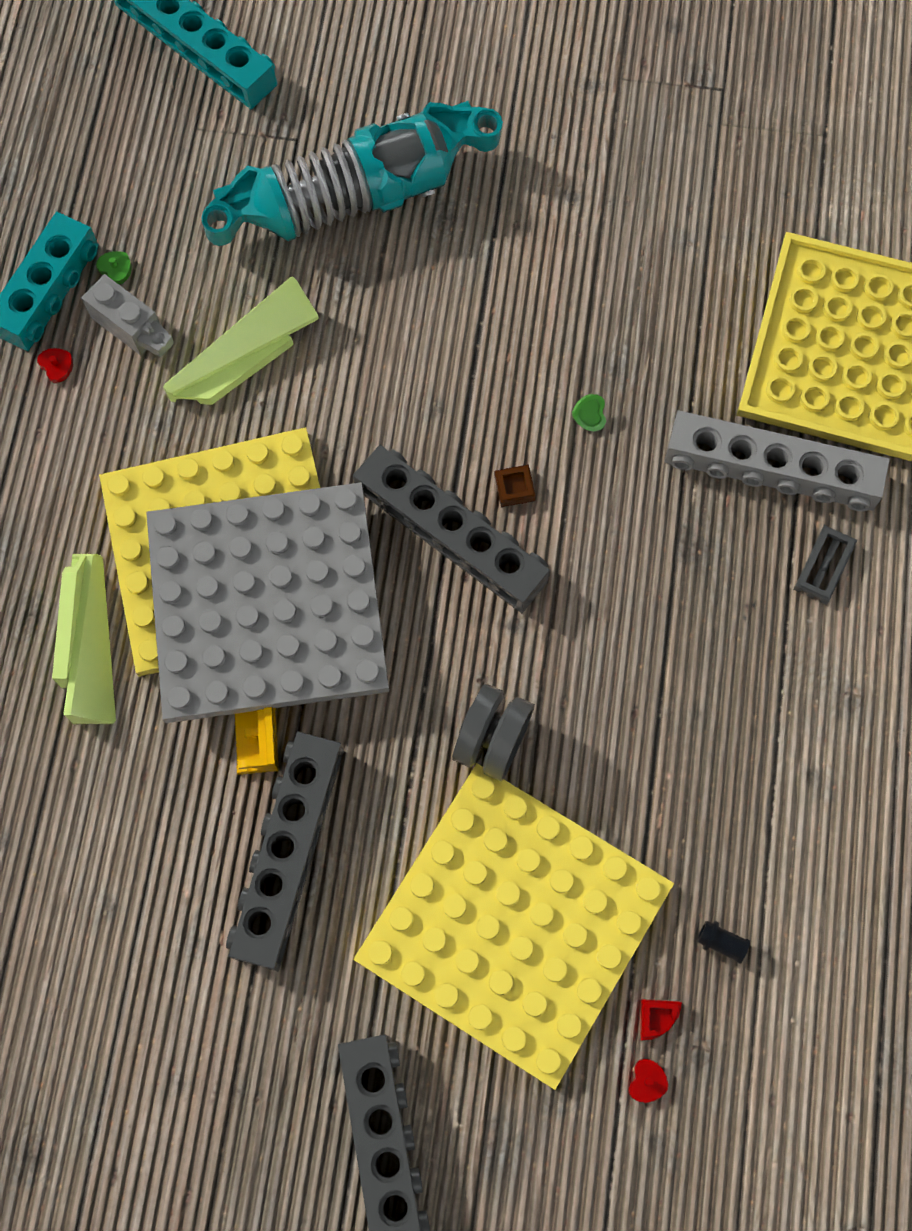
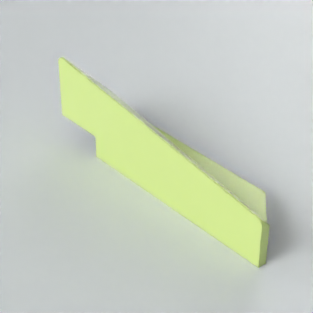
M293 276L287 279L167 381L163 388L168 399L171 402H176L177 399L197 400L200 404L213 405L293 346V340L289 335L319 319L317 312L297 280Z
M72 554L71 566L64 568L61 578L52 679L61 688H67L64 716L73 724H113L116 721L103 557L99 554Z

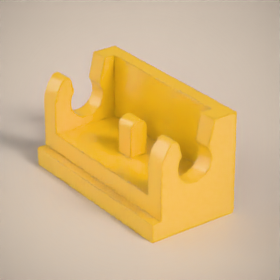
M267 707L257 711L235 714L237 774L279 771L276 708Z

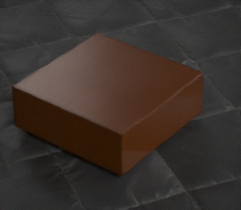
M529 464L494 471L501 508L536 501Z

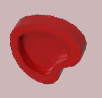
M50 348L42 351L37 357V363L42 370L46 371L47 377L53 383L63 382L72 372L73 358L64 349Z
M638 1060L634 1066L635 1078L628 1087L629 1095L638 1102H653L667 1092L669 1085L667 1076L658 1063L653 1060Z

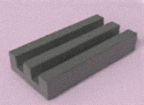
M824 525L793 590L799 593L804 591L808 597L812 599L814 597L819 598L821 603L827 605L857 540ZM829 536L833 540L811 585L806 580L826 537ZM842 542L846 544V547L824 591L819 586L839 543Z

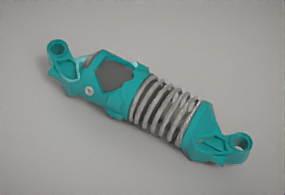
M469 101L454 106L429 102L418 114L410 116L409 113H404L396 117L397 121L381 127L373 123L356 129L354 136L347 138V140L344 139L342 148L334 143L333 155H330L328 149L322 147V159L320 162L317 155L311 151L309 160L315 175L311 177L308 166L302 156L299 155L297 158L299 170L303 178L302 181L298 180L292 162L286 160L285 167L291 182L288 186L286 185L281 168L277 164L272 165V167L266 166L263 168L246 166L236 175L231 184L213 190L215 199L204 209L201 217L206 237L214 245H227L234 239L240 226L244 222H248L265 228L286 241L296 239V236L299 237L301 232L308 234L310 225L319 230L322 221L331 226L334 217L343 222L346 213L352 217H355L357 210L366 213L367 211L370 212V210L375 211L379 209L385 213L403 206L404 200L420 194L423 197L435 194L434 189L445 185L455 156L462 145H469L483 152L492 151L499 145L503 125L502 117L494 109L471 107ZM488 127L494 132L483 133L480 131V128ZM325 202L327 215L325 214L321 206V203ZM310 207H313L315 219L309 210ZM299 211H301L303 223L297 213ZM216 221H224L227 223L221 229H214L211 227L212 224Z

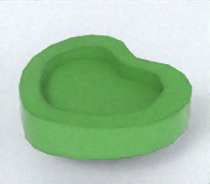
M113 251L105 253L96 262L99 273L107 275L119 285L123 284L130 277L132 264L125 252Z
M588 394L582 397L572 411V417L575 422L588 431H599L604 428L606 424V418L603 414L604 399L598 394Z

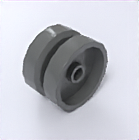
M486 683L480 689L464 718L452 760L470 768L479 761L484 750L487 749L483 761V772L485 775L502 782L521 745L535 704L516 697L509 702L501 716L500 713L505 700L504 691Z

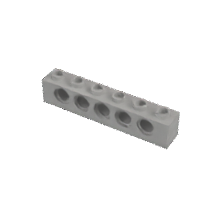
M677 410L664 462L672 464L673 467L679 470L695 469L706 472L709 476L718 479L729 477L742 480L744 484L752 487L763 485L776 488L780 493L787 495L798 493L811 496L815 501L821 503L837 502L845 504L855 511H874L883 496L890 459ZM707 444L712 448V451H702L697 445ZM732 452H741L747 459H737L733 456ZM767 460H776L782 467H772ZM803 468L813 469L817 476L806 474ZM838 476L849 478L852 484L841 482Z

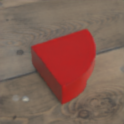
M642 999L640 1041L658 1038L669 1031L680 1015L682 1002Z

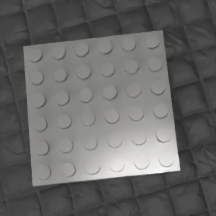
M362 482L146 512L162 719L165 723L251 712L267 707L279 708L389 692Z

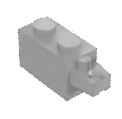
M104 274L81 297L90 317L140 356L148 350L162 357L173 346V338L161 326L156 312Z

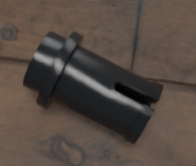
M705 921L697 938V942L703 945L702 949L707 951L711 948L736 960L740 964L744 960L750 946V940L719 927V922L717 921L713 923Z

